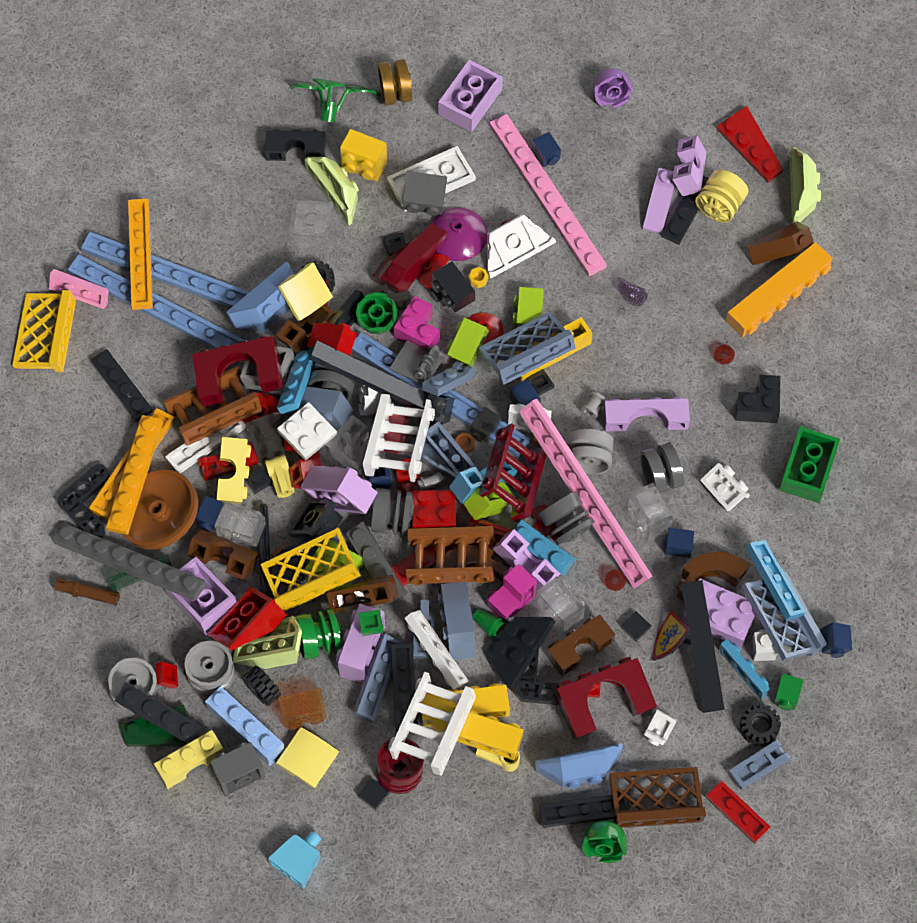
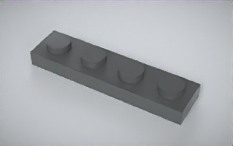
M362 522L346 533L358 555L362 557L363 563L372 578L394 575L399 595L393 602L387 604L391 605L407 595V591L366 523Z

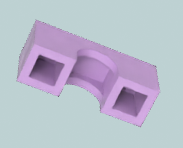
M697 135L681 139L678 143L677 154L682 164L674 167L673 181L682 196L701 191L707 152Z
M513 529L502 537L493 550L511 567L514 568L520 564L537 580L536 591L540 593L548 589L560 573L546 559L539 560L535 558L527 549L529 543Z

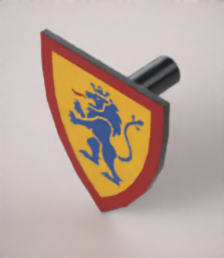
M673 610L669 612L657 634L653 649V661L673 654L682 642L691 645L688 634L692 629Z

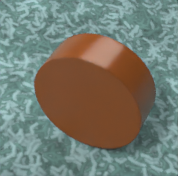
M460 433L456 436L455 442L466 454L474 450L475 439L471 434Z

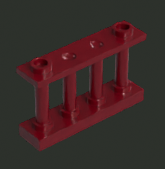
M511 423L501 427L495 434V443L485 477L481 483L482 487L479 496L483 498L494 492L512 506L513 510L510 519L517 523L531 516L547 454L542 447L530 451L514 439L512 434L515 425ZM509 445L525 457V466L507 453ZM504 462L521 473V481H518L503 469ZM500 478L517 490L516 498L498 486Z

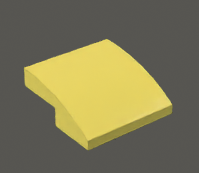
M308 263L297 274L290 275L278 286L297 321L307 317L333 297L314 263Z
M300 727L276 761V764L292 776L298 777L310 787L315 788L339 751L311 732Z

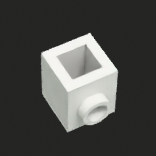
M762 629L754 632L752 638L753 660H775L778 652L766 630Z

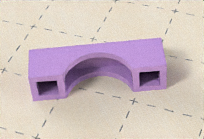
M655 397L650 400H641L640 398H632L630 400L610 399L605 401L604 405L605 432L626 431L631 421L640 416L658 418L664 423L667 430H687L690 423L688 399L673 397L671 399Z

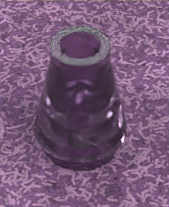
M622 280L617 287L633 306L639 307L643 305L648 297V293L645 292L644 288L629 283L626 280Z

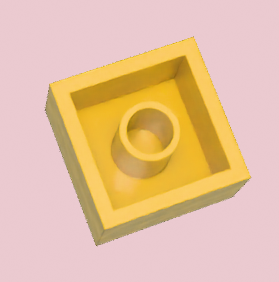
M349 130L340 147L342 167L348 173H356L362 175L366 180L378 182L388 163L387 143L355 130Z

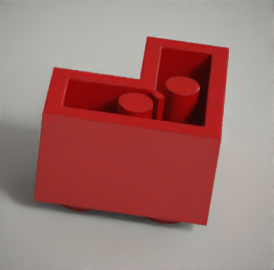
M326 321L323 324L314 323L307 346L313 349L315 343L319 341L350 356L357 333L350 330V326L344 323H339L338 325Z

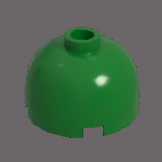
M374 292L367 294L357 305L356 315L358 323L370 334L380 335L388 332L393 328L397 320L395 302L384 293Z
M608 820L595 822L588 827L584 834L582 851L590 859L591 855L602 857L598 862H618L627 853L626 834L614 822Z

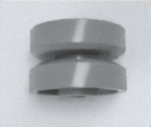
M580 429L568 435L567 446L586 474L599 475L611 470V453L613 451L614 439L610 434L595 429Z
M214 641L200 642L192 647L186 655L184 665L188 681L198 693L211 696L220 686L227 690L233 683L235 669L231 653L220 643Z
M126 658L118 662L111 669L108 677L110 697L113 703L121 710L132 713L114 702L125 682L136 684L134 687L153 698L156 697V673L145 660Z

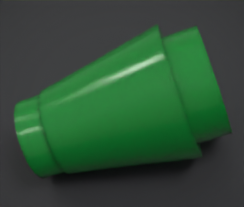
M480 609L472 617V620L490 637L494 636L496 638L505 624L502 622V618Z

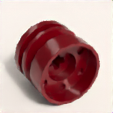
M406 738L404 743L420 748L417 743ZM388 740L378 752L377 779L381 786L390 793H409L421 782L424 759L400 751L397 760L393 759L388 748L390 740ZM397 767H402V772H398Z

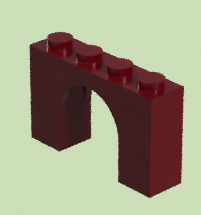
M273 335L261 336L259 339L251 341L244 340L229 346L222 345L216 349L201 350L198 353L192 354L198 398L203 407L224 402L221 388L222 374L229 365L238 361H249L256 365L259 385L264 393L284 388L278 346Z
M629 656L619 660V665L611 667L608 664L598 668L599 672L591 675V672L579 675V680L571 682L569 679L558 684L559 688L554 690L573 740L597 730L587 702L591 688L597 683L608 682L619 687L625 695L633 717L657 707L638 658L631 660Z

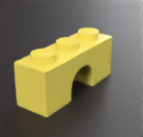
M222 437L219 461H228L233 464L235 475L230 479H218L216 500L241 504L242 499L247 498V487H244V478L248 479L249 466H245L246 457L250 458L251 445H247V439Z
M213 730L154 763L165 786L169 789L186 779V775L193 768L205 764L206 767L210 765V761L214 760L216 755L223 753L224 749Z

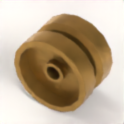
M395 60L393 65L394 73L388 62L378 63V76L384 105H395L397 100L396 92L402 103L412 102V82L406 60Z

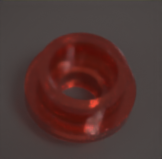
M721 345L714 352L715 360L722 365L730 364L735 357V352L729 345ZM725 353L728 357H722L721 354Z
M611 570L605 576V584L610 590L619 591L626 584V576L620 570ZM618 577L619 583L613 584V578Z

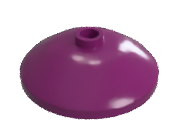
M461 207L446 209L442 215H436L430 223L449 233L436 250V253L449 257L451 261L471 259L478 255L486 245L487 226L484 220L470 209Z

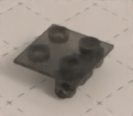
M279 411L245 423L259 463L289 452V450H285L284 439L277 431V428L287 421L285 413L281 414Z

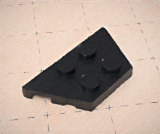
M508 617L490 645L486 654L510 691H513L556 623L554 618Z

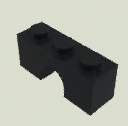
M266 130V161H286L287 152L292 148L303 149L305 151V158L326 157V132L319 130Z

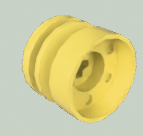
M719 169L712 172L706 181V186L697 195L695 202L700 211L717 222L728 223L733 219L734 214L738 211V207L746 199L749 190L744 181L737 175Z

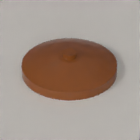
M157 470L147 473L128 535H123L133 545L148 550L164 548L178 541L190 529L198 511V495L192 483L184 475L173 470Z

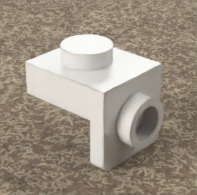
M657 710L643 735L648 737V742L656 746L659 744L664 745L677 719Z

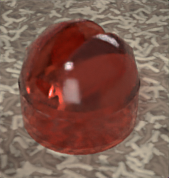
M412 481L396 485L397 491H402L401 497L406 498L407 491L413 494L414 486Z

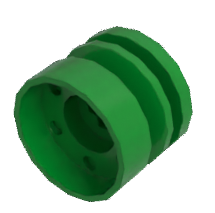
M332 608L325 610L326 619H324L321 610L317 611V621L315 622L310 613L295 616L302 630L300 651L304 661L318 658L319 647L323 648L326 656L331 654L330 645L335 654L341 649L340 626Z

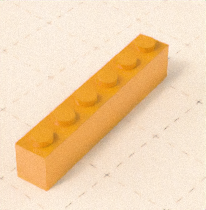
M815 242L728 311L726 322L742 338L746 334L751 335L757 330L761 322L766 323L771 319L776 310L781 311L791 298L796 299L802 293V289L806 286L808 288L811 287L820 275H826L831 270L833 258Z

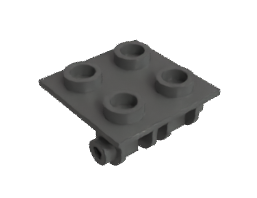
M407 341L389 370L422 385V382L434 375L444 357L439 355L440 349L436 345L430 346L427 350Z

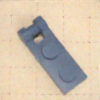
M456 361L453 367L422 382V390L435 396H440L472 379L475 376L476 369Z
M780 740L774 741L729 770L728 773L741 791L792 758L788 752L783 750ZM775 752V754L778 756V758H776L775 760L771 756V753Z

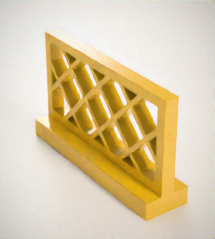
M62 290V294L26 293L12 365L14 368L54 369L55 372L64 371L76 305V298L70 290ZM31 300H40L42 302L35 309L32 310L30 308ZM53 300H60L59 305L51 310L48 304ZM46 307L50 312L40 319L37 313ZM35 316L38 322L29 328L27 321ZM54 316L56 322L48 328L44 323ZM43 325L46 331L37 337L33 331ZM31 334L35 339L25 346L23 344L24 338ZM51 334L53 337L52 341L44 346L41 341ZM39 343L43 348L33 355L29 350ZM28 352L31 358L26 362H20V357ZM47 352L49 354L48 362H39L37 359Z
M339 528L261 564L275 597V602L284 612L361 576ZM338 536L340 540L337 549L327 546L329 539ZM313 546L321 548L317 558L307 555L309 549ZM325 549L335 552L331 563L321 560ZM339 554L347 556L349 563L343 566L335 565ZM294 555L301 557L298 567L288 565L290 557ZM305 559L315 561L311 572L301 569ZM319 563L329 566L327 573L322 576L315 574ZM275 564L282 566L278 577L271 575L268 568ZM286 568L296 571L292 581L282 578ZM300 572L309 575L307 583L303 585L296 583ZM280 581L290 585L288 591L282 595H279L277 591Z

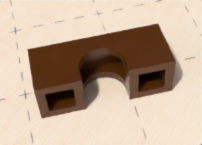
M201 529L192 537L187 556L192 559L197 557L204 564H207L209 561L222 562L227 565L226 573L245 580L254 572L259 553Z
M601 615L595 618L592 616L579 629L574 628L570 630L563 640H556L551 643L547 650V657L561 676H564L580 665L581 658L575 651L578 645L589 644L598 653L615 641L616 634Z

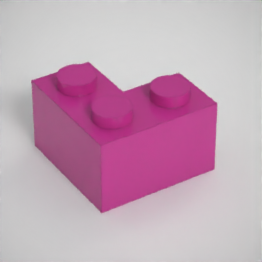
M414 296L394 326V338L403 343L410 341L427 350L430 346H437L440 341V330L428 324L433 316L432 304Z
M520 564L514 568L510 567L503 575V586L499 590L494 589L488 596V608L499 618H502L504 623L508 617H514L536 596L537 580Z

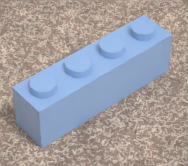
M221 686L205 701L207 709L246 744L251 742L257 755L269 766L285 750L283 742Z

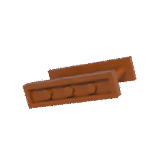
M239 366L222 374L221 388L222 392L233 388L240 399L228 404L223 396L224 402L218 403L221 408L211 413L200 402L197 386L163 401L167 413L171 416L177 414L183 426L179 427L186 446L262 411L256 393L253 392L247 395L242 388L241 383L243 382L240 378L241 371ZM196 405L202 417L191 422L184 410Z
M493 526L408 529L410 547H415L414 569H406L408 584L487 583L494 581L493 568L487 567V546L495 545ZM467 545H479L478 567H466ZM446 546H457V568H444ZM424 547H436L435 568L423 569Z

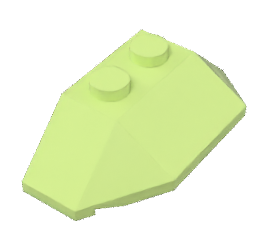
M792 147L789 164L792 223L796 221L801 222L816 208L817 202L821 200V190H817V184L820 183V173L816 172V164L806 153L796 147Z
M326 157L305 158L306 170L346 223L351 225L358 201L357 192L359 189L356 183L350 181L345 169L339 167L331 159Z
M293 616L284 618L281 624L272 632L236 648L233 662L253 667L256 665L264 669L297 663L302 630L297 619Z

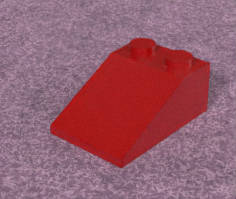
M250 586L207 635L232 651L272 632L281 624L287 614L272 598Z

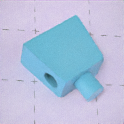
M313 831L304 840L296 834L293 835L268 858L269 864L304 889L321 858L320 852L315 849L321 841L320 836Z

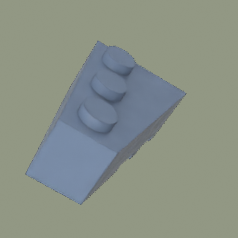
M306 386L299 409L283 413L290 418L309 402L335 430L347 433L355 411L341 391Z
M439 421L428 429L420 459L422 463L440 472L452 481L455 480L459 472L476 467Z
M467 582L441 584V593H438L439 606H443V609L440 610L441 623L445 622V626L442 627L443 638L448 641L449 653L454 660L475 658V635Z

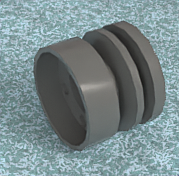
M376 488L378 493L374 498L371 532L385 533L388 524H391L394 535H397L399 525L403 526L402 535L407 536L413 519L414 504L412 492L407 491L406 501L401 500L402 491L400 490L396 495V499H391L390 489Z
M576 491L538 514L545 526L556 524L557 527L550 533L551 536L561 532L562 536L555 540L557 545L574 540L595 523L593 518L585 522L582 518L589 514L588 510L578 513L577 509L583 504V501Z

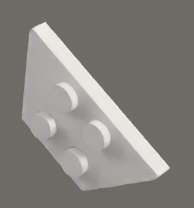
M525 215L512 219L487 233L488 277L493 278L556 243V240L546 234L539 226L532 223Z

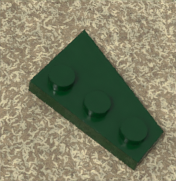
M184 705L172 708L187 717ZM143 718L120 724L127 747H177L187 745Z

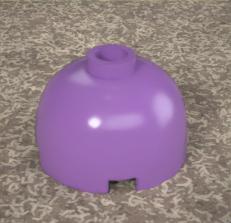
M616 68L603 70L597 75L593 83V93L596 102L602 107L613 104L611 108L622 106L630 99L629 95L633 91L629 77L623 71Z

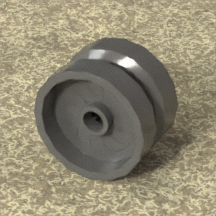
M315 362L314 372L310 376L308 386L341 391L344 397L350 400L356 381Z
M670 442L659 445L657 452L653 448L640 451L643 474L654 495L665 492L667 485L671 489L684 485L682 466L677 452Z

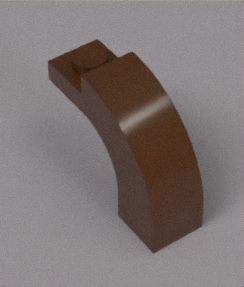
M322 305L297 325L288 320L276 337L281 343L296 353L307 350L306 346L314 323L323 324L324 321L328 322L335 312Z
M467 545L466 567H478L479 545ZM457 548L444 554V568H457ZM487 548V567H492L494 577L503 581V575L508 570V567L501 560H494V550Z
M709 552L699 555L683 568L681 575L683 578L676 587L678 589L677 597L684 601L681 583L699 581V579L707 577H718L737 587L747 573L749 563L738 556L725 552Z

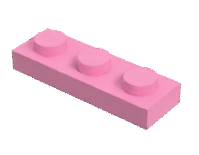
M56 269L51 271L50 290L61 294L62 290H70L77 300L101 309L107 306L109 289Z

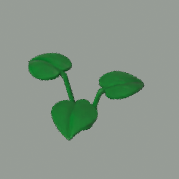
M313 78L312 81L317 84L293 83L291 86V90L300 87L313 89L318 92L321 109L320 120L327 122L336 121L337 111L340 112V108L348 93L370 92L380 98V94L375 90L360 86L346 87L336 106V102L330 101L331 88L345 86L341 82ZM328 89L327 101H324L322 90Z

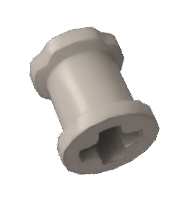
M592 391L590 399L586 405H582L581 411L591 419H596L598 411L605 405L607 400L600 393Z

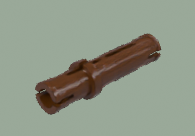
M60 577L56 579L55 591L69 593L76 598L80 596L115 606L118 605L117 601L120 599V592L82 584V581L78 580L74 582Z

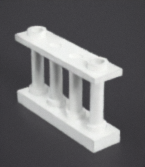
M381 394L363 461L366 476H374L375 469L384 467L409 471L410 481L415 482L416 475L421 472L422 463L420 459L430 421H433L435 416V409L431 406V400L426 399L424 409L394 406L391 403L390 395ZM397 414L420 417L422 419L420 426L416 427L389 423V416ZM389 431L417 435L414 445L385 441L384 435ZM384 449L413 453L411 462L381 459L379 454Z
M424 672L423 677L419 678L416 682L414 697L396 737L391 738L388 748L393 759L397 760L400 751L429 761L433 773L442 776L476 695L474 689L465 686L463 693L457 694L432 685L429 673ZM428 692L456 702L457 706L454 712L447 713L422 704ZM420 712L446 721L448 727L445 732L439 733L413 722L417 713ZM409 731L438 741L439 747L437 752L431 753L404 743Z

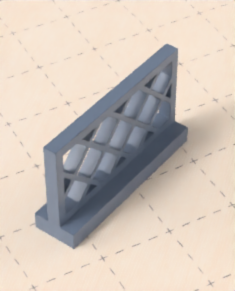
M548 312L478 348L482 356L498 374L501 383L505 385L575 349V343L569 329L565 330L553 314ZM548 320L551 321L550 326H541L542 323ZM528 330L534 331L532 335H523ZM539 331L548 332L546 337L537 336ZM552 333H560L554 337H551ZM510 339H511V340H516V341H515V344H505V343H506V341H508V340H510ZM521 340L530 341L528 346L519 345ZM534 342H542L536 346H533ZM498 349L496 354L487 353V351ZM502 350H512L510 355L501 354ZM516 351H524L518 355H515ZM498 360H506L497 365Z
M784 571V574L806 611L801 617L785 620L763 579L745 583L742 586L782 661L807 654L809 656L816 655L827 645L786 571ZM752 588L761 592L760 597L754 594ZM765 595L774 600L773 604L764 600ZM762 607L771 610V614H766ZM775 614L784 618L783 623L775 619ZM788 621H790L793 628L787 626ZM775 625L780 628L781 634L775 632L772 626ZM786 632L794 636L793 641L785 637ZM798 640L802 642L804 647L798 645ZM783 643L792 648L790 653L786 652Z

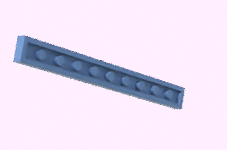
M89 232L81 247L82 252L130 270L129 246ZM151 255L152 278L229 308H232L249 293L246 290Z
M81 255L76 257L68 268L69 274L109 289V295L131 306V281ZM153 292V309L140 310L213 349L219 348L222 345L229 346L244 341L238 336Z
M362 332L358 335L351 352L384 373L422 390L421 384L389 370L398 356L396 353ZM453 389L442 394L455 398L452 416L493 442L496 439V432L501 427L508 425ZM516 429L513 430L512 437L527 447L530 443V438ZM509 445L508 451L519 457L521 454Z

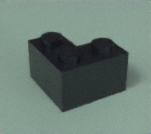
M453 261L432 273L431 294L436 302L440 301L443 307H451L454 312H457L475 301V290Z
M759 375L757 393L738 392L736 421L777 423L780 414L781 376Z

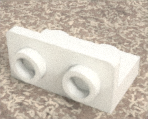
M718 463L701 479V482L723 507L730 511L743 498L750 496L747 492L749 488L742 480L737 481L733 476L735 472L730 466Z

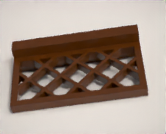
M697 767L614 772L609 774L615 817L614 823L621 828L703 822L706 817ZM683 774H693L694 782L690 787L680 780ZM667 775L673 780L668 789L657 781L661 776ZM639 777H646L652 782L646 790L636 783ZM624 778L630 785L623 792L616 786L615 779ZM676 783L686 790L681 798H678L670 791ZM654 784L664 791L658 800L648 793ZM632 786L642 793L637 801H634L626 794ZM690 793L696 798L697 806H688L682 800ZM666 794L677 802L673 807L667 808L661 803ZM644 796L655 803L651 809H644L638 804ZM624 797L633 805L629 810L619 811L618 802Z

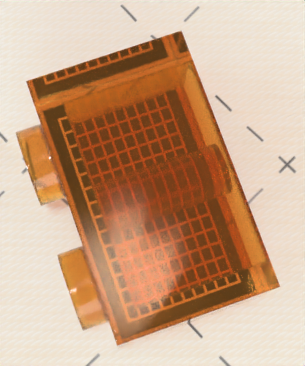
M321 688L278 697L284 728L298 729L302 727V724L311 723L315 725L327 719Z

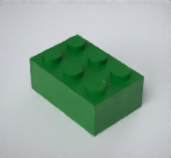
M800 426L779 491L820 503L840 439Z

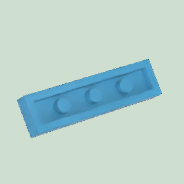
M313 349L300 351L295 356L277 406L281 414L299 409L315 364L314 361L309 360Z
M766 540L749 543L745 548L785 620L803 616L806 611Z

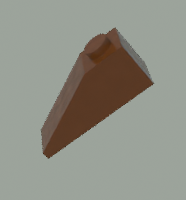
M796 221L746 248L751 264L756 265L796 254L810 247L814 242L810 228Z
M393 574L372 578L326 593L329 606L334 613L358 609L359 604L374 606L390 603L399 595Z

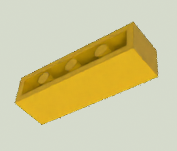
M582 317L564 326L565 330L569 329L573 334L575 349L520 376L519 379L521 381L591 344L592 331ZM552 333L551 337H554L560 333ZM534 342L533 346H536L542 342ZM516 351L515 355H518L524 351Z
M494 683L484 688L479 686L470 687L474 689L476 695L471 710L476 711L478 715L483 717L492 716L498 718L510 716L506 685ZM448 689L449 691L455 692L457 694H459L460 692L463 693V690L458 691V689ZM427 692L422 704L437 709L439 703L445 704L448 702L456 705V702ZM421 713L423 727L431 726L434 717Z
M448 702L445 704L439 703L437 709L451 713L455 711L456 705ZM470 710L457 742L515 761L524 730L520 729V726L517 724H505L499 722V719L495 717H483L478 715L476 711ZM434 717L431 730L439 733L445 732L448 727L447 722Z

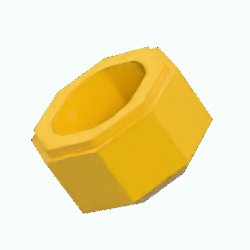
M480 267L471 269L468 275L471 286L476 288L486 286L488 281L486 269Z

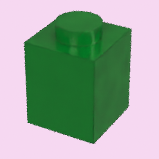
M782 674L774 704L778 705L782 710H795L804 679Z

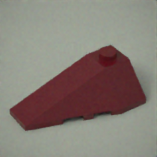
M430 224L385 259L374 272L371 280L403 297L449 233L434 224Z

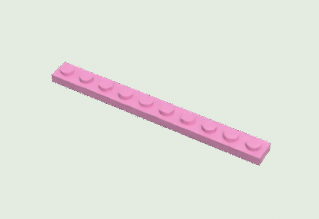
M506 114L491 121L490 127L587 275L591 276L605 269V261L509 116Z
M537 399L532 400L519 413L571 493L575 491L578 493L583 501L580 507L583 511H589V514L586 516L588 519H594L593 527L634 589L653 576Z

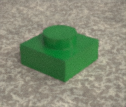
M380 609L358 613L362 636L384 633Z

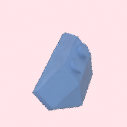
M288 262L280 266L226 312L235 328L264 332L290 310L288 303L278 288L290 275H294Z
M620 743L535 761V770L561 787L568 786V789L578 788L582 783L587 782L591 785L598 784L607 777L622 754L623 746Z

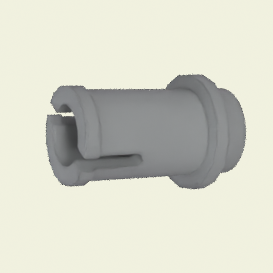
M438 472L426 478L420 477L416 481V485L419 491H428L429 489L444 485V479L442 474Z

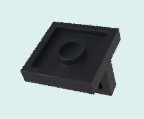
M332 499L310 500L288 534L294 539H303L309 542L335 530L343 517L334 510L337 504ZM313 546V548L317 551L319 547Z

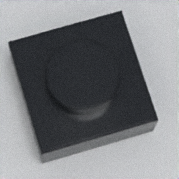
M261 465L249 472L248 479L244 478L254 495L272 485L271 479Z

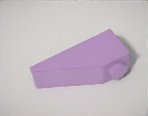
M658 169L643 230L662 234L676 187L673 181L674 171Z

